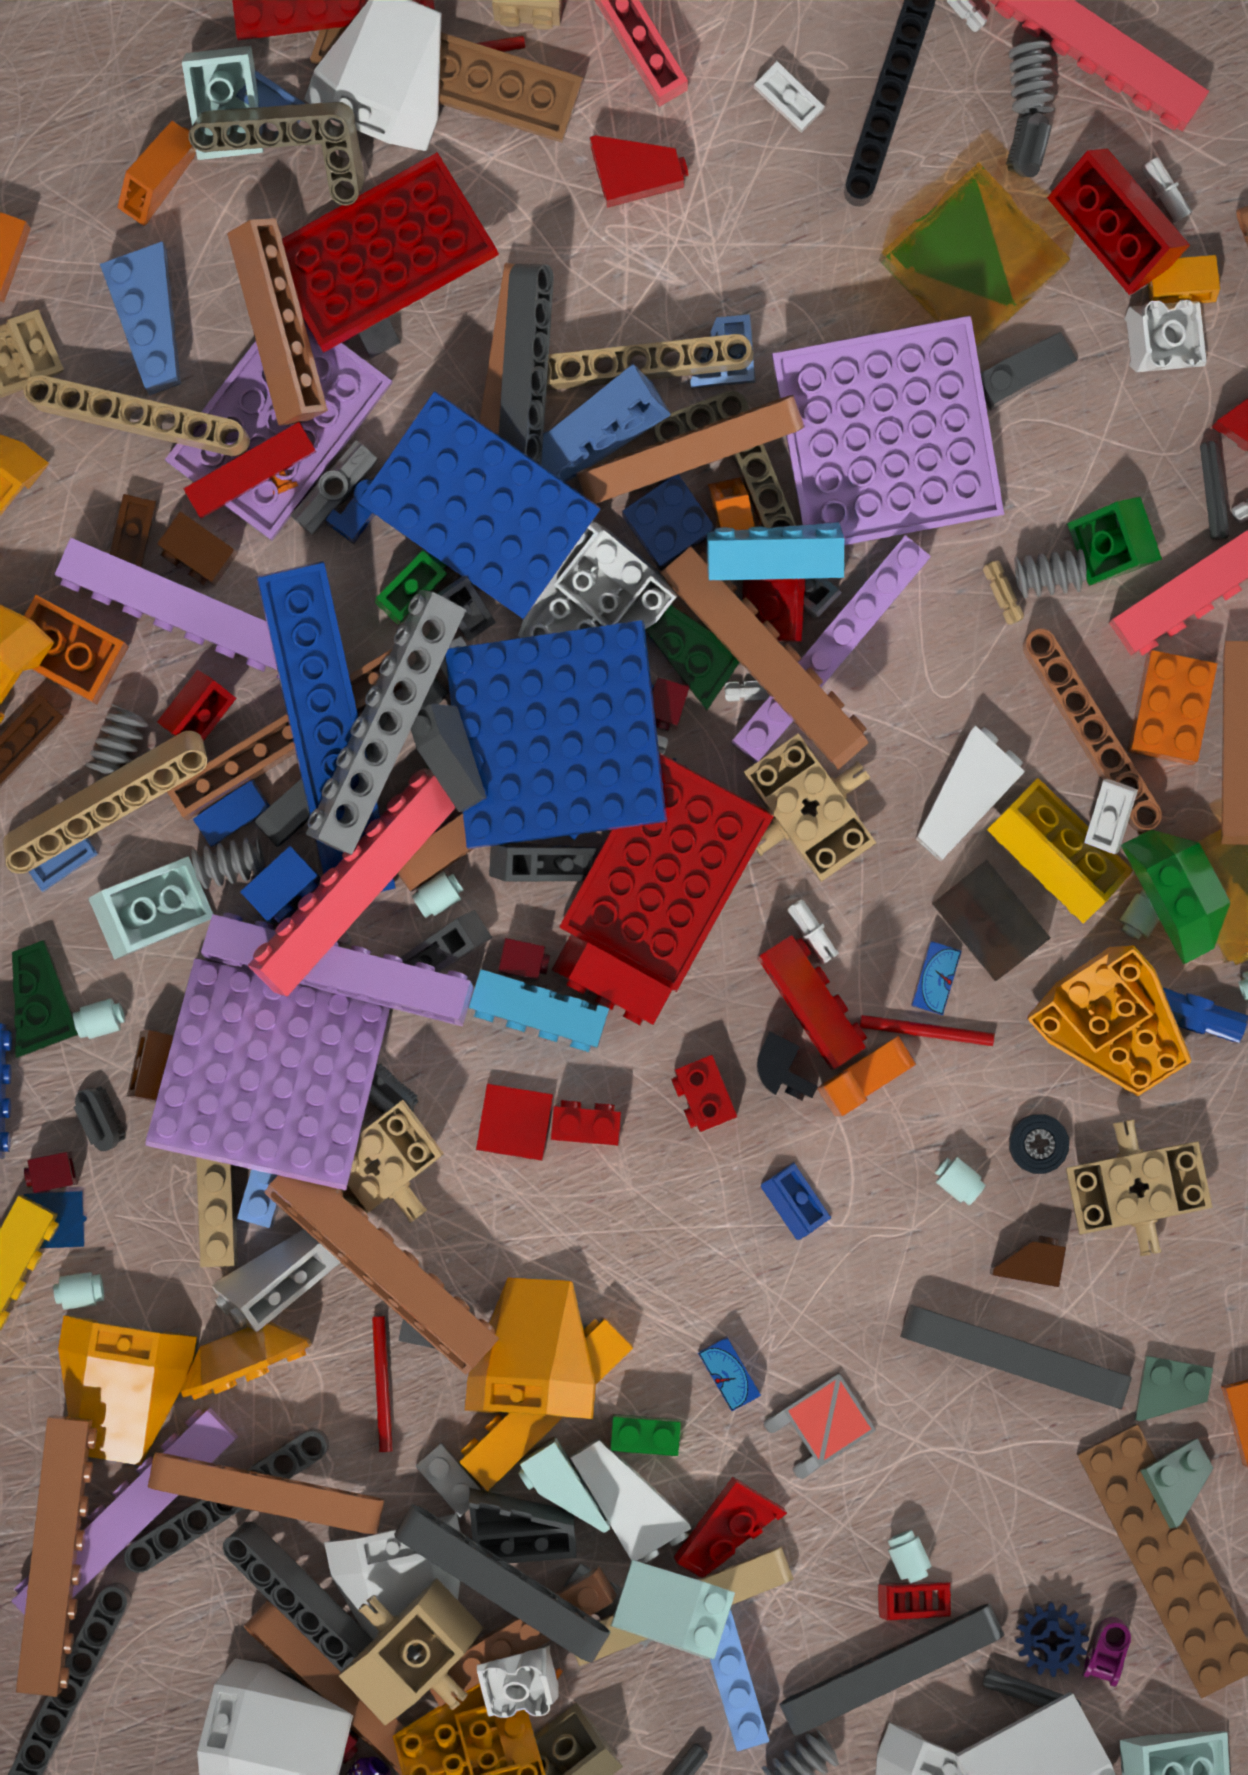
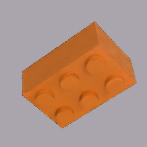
M35 595L24 616L31 619L54 641V644L40 665L31 670L97 705L129 646L120 639Z
M1151 650L1146 655L1127 752L1188 765L1197 763L1218 663Z

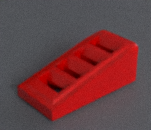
M950 1582L878 1584L879 1617L885 1620L951 1617ZM937 1590L938 1609H933L932 1591ZM919 1591H923L924 1609H920ZM905 1592H909L910 1609L906 1610ZM894 1593L896 1597V1610H894Z

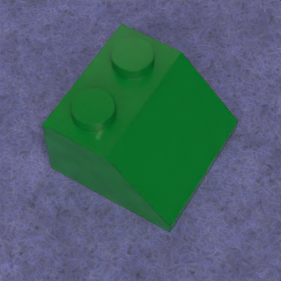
M1141 496L1114 502L1067 523L1076 551L1078 549L1083 550L1086 563V580L1089 586L1139 570L1162 560Z

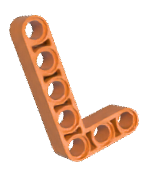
M897 1036L820 1085L817 1090L833 1115L842 1117L866 1102L868 1095L915 1066L916 1062L900 1037Z

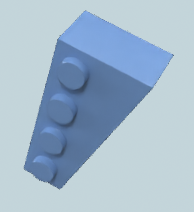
M163 241L101 263L103 275L146 391L149 395H153L180 385L168 253Z
M632 364L554 428L543 433L541 465L566 483L576 477L577 472L593 466L671 414L653 382Z

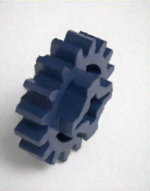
M1048 1601L1047 1609L1045 1610L1037 1603L1034 1605L1036 1611L1034 1615L1026 1611L1023 1613L1028 1620L1026 1624L1017 1623L1016 1625L1022 1631V1635L1015 1636L1014 1641L1023 1644V1647L1018 1649L1017 1653L1019 1656L1028 1655L1029 1657L1024 1664L1029 1668L1036 1663V1672L1039 1675L1044 1672L1045 1668L1049 1670L1051 1677L1056 1676L1058 1668H1061L1065 1674H1068L1069 1668L1067 1665L1072 1663L1078 1667L1080 1663L1076 1656L1078 1654H1087L1081 1643L1088 1642L1089 1637L1080 1633L1087 1626L1084 1621L1075 1622L1079 1615L1075 1610L1066 1614L1067 1605L1064 1603L1059 1606L1058 1610L1055 1609L1052 1601ZM1058 1617L1067 1621L1073 1631L1062 1630L1059 1627ZM1044 1619V1624L1037 1631H1031L1038 1621ZM1050 1631H1054L1057 1637H1060V1640L1054 1641V1646L1052 1647L1044 1641V1638L1049 1637ZM1030 1646H1034V1648L1040 1647L1044 1650L1045 1660L1037 1657L1032 1652ZM1066 1647H1072L1070 1652L1060 1659L1062 1651Z

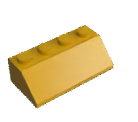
M1039 778L987 829L998 843L1003 845L1024 868L1029 870L1043 884L1045 889L1051 892L1083 924L1109 900L1134 871L1117 854H1112L1084 843L1089 827Z

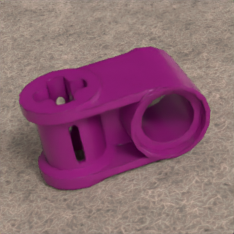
M1109 1617L1099 1624L1092 1647L1084 1663L1082 1676L1088 1678L1091 1675L1109 1681L1110 1686H1117L1131 1643L1130 1631L1121 1619ZM1118 1627L1123 1630V1635L1118 1642L1112 1643L1106 1640V1633L1109 1629Z

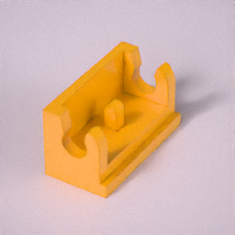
M1216 255L1178 258L1168 270L1148 283L1149 302L1161 301L1164 304L1176 303L1180 300L1199 301L1200 303L1216 302L1220 291Z

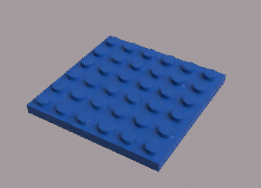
M642 620L450 648L447 650L446 663L451 706L458 707L487 797L463 812L466 847L468 849L667 822L645 625Z

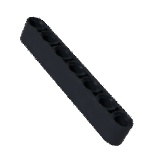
M904 0L844 187L845 199L853 206H864L873 197L936 0H928L929 4L925 7L914 5L912 0ZM912 26L917 29L919 35L915 38H907L902 34L901 30L904 27ZM902 57L907 60L909 66L903 70L896 69L891 61L894 58ZM892 88L896 90L899 97L894 101H888L883 98L881 92L884 89ZM881 119L888 124L889 129L885 132H877L872 128L871 123L874 120ZM870 150L878 155L879 160L872 164L866 163L861 158V154L864 151ZM854 182H863L867 185L869 191L866 194L857 195L851 190V185Z

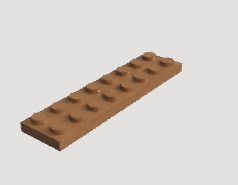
M347 27L320 30L310 58L311 63L318 65ZM441 32L439 104L563 143L583 83V77Z
M1134 1424L1077 1453L1199 1697L1202 1699L1247 1676L1248 1640L1186 1518L1183 1519L1180 1526L1170 1529L1140 1472L1141 1469L1153 1463L1156 1459L1138 1424Z

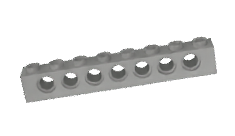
M420 590L410 601L408 617L404 625H401L395 633L393 649L390 655L386 656L382 661L379 669L381 674L378 681L368 691L363 713L354 721L351 728L352 736L347 747L343 748L337 757L336 764L338 766L333 777L328 779L323 787V798L318 809H315L308 819L307 825L309 828L306 835L338 851L353 854L466 612V609L431 591ZM428 621L430 632L424 637L422 627ZM414 651L416 655L415 664L412 667H410L408 664V657L410 653ZM400 682L402 691L395 698L393 693L394 686ZM385 712L388 720L387 724L381 729L379 719ZM371 743L373 753L370 758L366 759L365 748ZM355 774H357L359 777V783L357 787L352 790L350 786L351 778ZM343 804L345 809L344 815L340 820H337L336 810Z

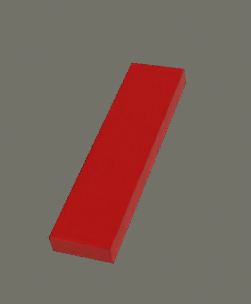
M297 422L183 489L198 516L202 519L317 451L301 423Z

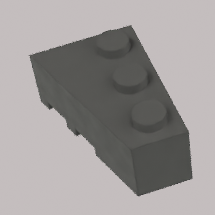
M469 1487L472 1540L507 1563L577 1558L575 1523L572 1513L563 1508Z

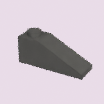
M1059 332L1008 357L981 373L985 402L991 411L1077 362V358L1062 333Z
M429 704L419 710L411 727L416 748L458 812H464L487 797L458 707Z
M529 843L491 846L489 876L505 882L584 881L599 854V848Z
M473 910L456 918L400 958L403 959L402 963L415 966L416 962L435 967V972L440 973L492 939V936L476 911Z

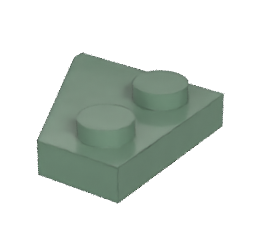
M1145 1355L1134 1420L1144 1421L1208 1402L1213 1368Z
M1198 1438L1191 1439L1140 1470L1170 1529L1181 1525L1213 1470V1466Z

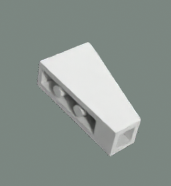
M975 726L967 735L916 837V840L939 861L946 857L1025 772L1020 767L1023 762L1012 751L1003 752L996 745L999 741L997 737L985 727L980 730Z
M303 1229L212 1285V1288L218 1295L215 1302L227 1316L231 1314L241 1327L246 1324L257 1333L341 1262Z
M596 1439L570 1456V1459L631 1560H640L642 1563H647L660 1554L657 1549L668 1542L671 1546H674L689 1536L686 1532L691 1529L688 1519L616 1452L611 1451V1448L602 1439Z

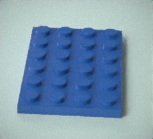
M436 391L428 399L358 501L359 504L461 576L466 575L471 583L522 619L528 614L601 509Z

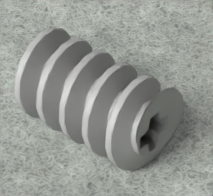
M1025 42L1009 51V58L1014 60L1009 67L1010 71L1014 73L1010 79V83L1015 86L1011 91V96L1016 99L1012 104L1014 112L1027 115L1029 113L1045 114L1054 110L1052 107L1045 106V102L1053 100L1054 95L1044 93V89L1052 87L1053 82L1043 80V76L1051 74L1052 69L1042 67V63L1051 60V55L1041 53V50L1050 47V42Z
M1078 549L1076 559L1069 550L1064 552L1062 560L1057 552H1052L1049 562L1044 554H1039L1036 564L1030 555L1025 556L1023 565H1021L1018 557L1014 558L1016 582L1024 598H1028L1030 588L1034 589L1037 597L1041 596L1043 586L1047 587L1050 595H1054L1056 585H1060L1063 593H1067L1070 583L1074 584L1077 592H1081L1082 583L1086 581V563L1082 549Z
M113 704L111 705L118 711V714L107 713L106 718L113 725L101 727V730L108 737L97 738L95 741L102 748V751L92 750L90 753L97 760V763L85 764V766L106 775L121 768V764H128L133 761L126 754V752H137L138 750L131 740H142L143 735L137 730V727H148L149 725L141 716Z
M258 836L255 846H252L249 840L244 838L242 849L238 848L234 840L230 841L229 851H225L222 844L218 843L216 854H212L209 847L204 846L203 856L199 857L195 848L191 849L196 878L205 889L210 888L212 878L218 886L224 884L225 875L231 884L237 882L238 873L244 881L250 880L251 870L255 876H258L265 867L263 851Z
M816 1727L819 1736L817 1739L807 1733L805 1735L808 1744L806 1747L797 1741L794 1743L797 1754L794 1755L788 1750L783 1751L785 1763L777 1758H773L774 1771L765 1766L761 1768L765 1775H816L815 1770L826 1775L828 1773L826 1762L836 1767L839 1765V1761L831 1745Z

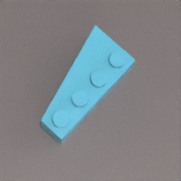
M840 523L774 528L751 527L748 530H735L728 527L716 528L714 532L707 533L708 579L844 578V535Z
M480 969L469 1005L470 1009L475 1010L474 1017L493 1022L494 1017L508 1020L506 1027L525 1032L528 1026L540 1030L538 1037L554 1042L558 1041L559 1036L572 1040L570 1047L586 1052L590 1051L591 1046L598 1048L610 1010L601 1005L596 1006L578 998L561 995L545 988L528 985L522 981Z

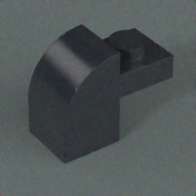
M772 1032L768 1033L757 1057L756 1068L761 1083L774 1095L777 1094L781 1084L787 1086L785 1093L803 1101L805 1096L813 1098L818 1086L788 1071L800 1046Z

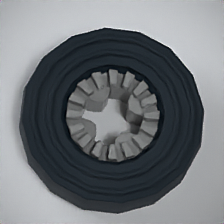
M1032 1114L1021 1119L1013 1127L1009 1137V1151L1014 1162L1021 1169L1033 1174H1046L1056 1170L1065 1161L1069 1152V1136L1065 1127L1057 1119L1046 1114ZM1040 1134L1041 1139H1047L1048 1145L1043 1147V1153L1038 1154L1037 1149L1030 1148V1142L1035 1141V1135Z

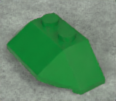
M1152 829L1123 843L1121 847L1183 965L1213 950L1231 902L1200 843Z

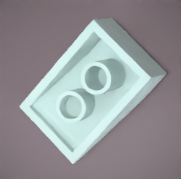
M251 46L185 54L182 60L192 126L197 116L205 111L258 107L257 80L255 78ZM245 83L247 89L245 95L248 96L249 105L236 97V94L240 88H243ZM232 125L235 131L246 133L241 126ZM200 128L204 134L213 135L210 129ZM263 148L202 152L196 149L197 160L264 152Z
M189 856L102 890L88 898L114 960L209 921L213 914L202 886L196 878Z
M556 1437L521 1459L520 1466L522 1468L519 1469L520 1472L518 1474L529 1490L534 1487L538 1494L603 1533L610 1530L609 1522Z
M631 1560L610 1626L705 1659H714L735 1592Z
M1226 1731L1146 1735L1120 1740L1122 1775H1230L1228 1734Z

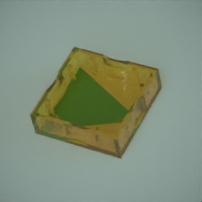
M978 162L943 195L939 203L929 213L914 221L881 252L879 261L936 322L971 316L976 349H978L1068 265L1070 258L1038 224L1027 218L1020 211L1011 195Z

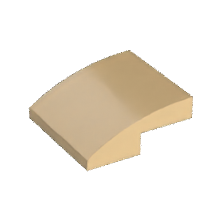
M39 309L8 319L6 324L0 325V398L24 390L26 381L34 375L53 377L64 371Z

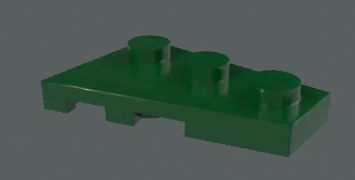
M670 605L655 624L645 629V631L685 684L690 687L689 689L705 710L708 711L740 662L712 632Z
M42 940L13 951L14 1027L16 1028L15 1055L16 1058H20L78 1036L75 1028L73 1013L46 941Z

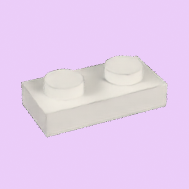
M777 61L754 84V89L800 133L825 108L819 100Z
M1108 778L1103 780L1084 843L1112 854L1118 853L1138 789Z
M442 1443L416 1465V1468L459 1517L470 1509L469 1487L482 1490Z

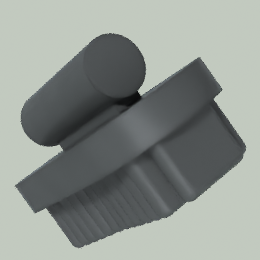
M1029 113L1017 119L1014 139L1006 165L1009 166L1008 171L1015 172L1021 177H1034L1040 171V167H1042L1052 126L1049 125L1048 119L1041 113Z
M377 1064L368 1100L384 1114L402 1100L414 1112V1107L419 1102L416 1099L417 1095L408 1089L407 1086L401 1084L383 1064Z
M99 1086L97 1088H86L78 1092L75 1098L76 1106L73 1108L90 1144H94L100 1151H108L115 1148L118 1142L125 1139L123 1135L126 1134V1131L122 1127L118 1116H116V1112H114L115 1110L111 1104L110 1097H108V1093H106V1089H102Z

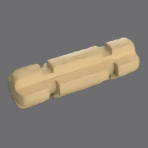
M996 560L986 564L983 567L984 574L987 580H991L990 587L1000 609H1004L1002 614L1006 623L1012 625L1021 621L1024 618V614L1020 605L1017 606L1015 603L1017 598L1007 576H1003L1004 569L1000 561Z

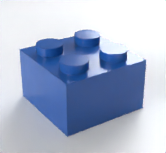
M289 846L240 892L267 922L274 925L276 922L281 923L296 912L293 906L305 895L315 891L319 886L318 883L321 877L294 848Z

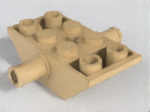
M798 733L745 770L743 773L767 811L774 815L773 822L769 824L760 840L765 839L766 841L755 849L757 853L762 856L763 853L783 839L789 840L799 856L822 882L875 845L876 841L846 801L848 793L870 779L866 771L853 778L855 774L863 769V766L857 761L835 779L829 777ZM802 802H814L817 805L815 809L817 815L814 817L809 813L803 815L801 813V810L804 808Z
M404 1100L396 1104L370 1126L365 1125L363 1127L362 1125L347 1189L340 1190L343 1193V1198L349 1204L359 1206L366 1214L385 1200L393 1199L407 1217L409 1223L425 1213L427 1209L410 1189V1181L431 1166L444 1153Z
M1132 1119L1124 1121V1124L1123 1122L1113 1123L1120 1152L1117 1153V1157L1092 1161L1065 1169L1079 1235L1131 1225L1136 1229L1140 1256L1151 1255V1253L1157 1254L1162 1252L1155 1226L1158 1219L1213 1207L1199 1141L1143 1151V1149H1139L1134 1125L1135 1121ZM1138 1178L1139 1183H1144V1189L1141 1191L1140 1196L1129 1190V1187L1135 1184L1134 1179Z
M437 1578L398 1616H393L375 1595L369 1597L366 1601L375 1610V1613L364 1603L359 1607L358 1611L379 1631L377 1633L378 1636L338 1674L342 1681L384 1725H387L414 1705L431 1688L449 1705L451 1710L459 1706L460 1703L451 1695V1692L461 1701H464L468 1694L447 1673L467 1652L483 1629L481 1624ZM410 1645L414 1647L419 1645L416 1651L419 1657L416 1660L407 1658V1649Z

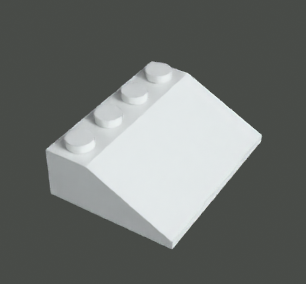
M1071 1692L955 1754L962 1775H1115L1107 1754L1074 1694Z

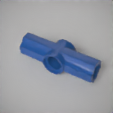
M1162 987L1178 1027L1200 1034H1212L1218 1038L1240 1043L1247 1026L1248 1015L1214 1005L1215 1002L1189 993L1183 995Z

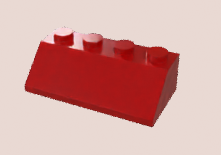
M1108 148L1087 150L1047 197L1128 295L1135 293L1168 270L1190 246Z
M791 935L761 954L757 959L830 1070H834L864 1050L866 1046L863 1041L867 1037L857 1022L851 1025L844 1013L849 1010L839 994L832 996L825 986L830 981L822 968L818 966L814 969L807 959L811 952L801 938L795 940Z

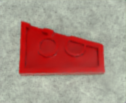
M732 1476L673 1558L677 1564L701 1578L706 1577L735 1554L736 1548L749 1538L754 1540L763 1533L762 1528L775 1518L780 1520L787 1512L779 1504Z

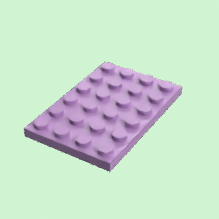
M305 320L304 324L328 409L325 413L305 423H301L317 452L285 470L286 476L276 475L278 479L297 482L298 487L278 495L277 487L269 479L224 505L271 541L280 532L291 517L290 515L302 503L393 383L392 380L342 343L323 353ZM256 341L201 411L202 413L237 421L249 435L250 446L247 451L294 425L278 426ZM198 425L193 431V436L200 437L204 435L207 425ZM239 432L229 433L225 438V444L231 445L235 443L239 438ZM176 444L165 458V461L192 482H195L239 456H228Z

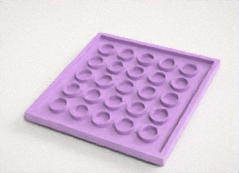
M971 316L771 353L779 399L794 395L805 426L797 432L786 435L802 525L839 522L844 535V545L1004 515Z
M194 958L146 1137V1146L346 1190L390 1008L300 984L286 997L274 993L253 971Z

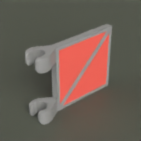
M840 1373L764 1421V1426L770 1433H775L791 1422L812 1455L793 1467V1472L800 1479L806 1478L819 1467L876 1431Z

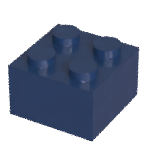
M679 474L672 476L622 510V517L660 571L670 565L690 546L695 548L705 541L707 533L714 532L716 529Z

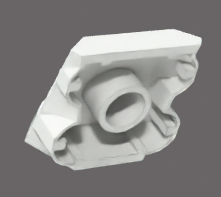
M1180 300L1176 303L1165 304L1161 301H1150L1142 306H1130L1124 320L1127 322L1131 357L1129 366L1135 372L1202 367L1206 365L1199 301Z
M550 1645L477 1665V1674L488 1716L495 1715L500 1718H508L515 1715L516 1711L525 1710L532 1716H544L550 1711L551 1704L559 1697L558 1680L550 1653Z

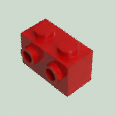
M197 669L157 723L173 736L185 731H194L201 735L204 741L237 698L215 680Z
M713 1055L674 1070L677 1076L671 1078L677 1096L685 1095L689 1108L684 1109V1113L690 1128L697 1126L699 1132L737 1118Z
M561 1100V1107L554 1106L551 1140L618 1146L621 1112L614 1111L615 1105L595 1103L594 1110L581 1109V1102Z

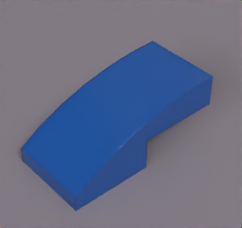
M251 780L203 811L193 820L210 847H213L241 827L247 826L270 805L254 780Z

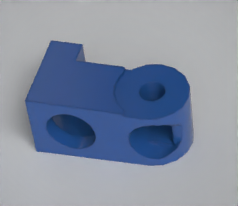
M371 479L363 480L356 485L354 498L342 514L333 509L326 518V523L330 528L353 544H355L375 516L374 513L358 503L373 481Z

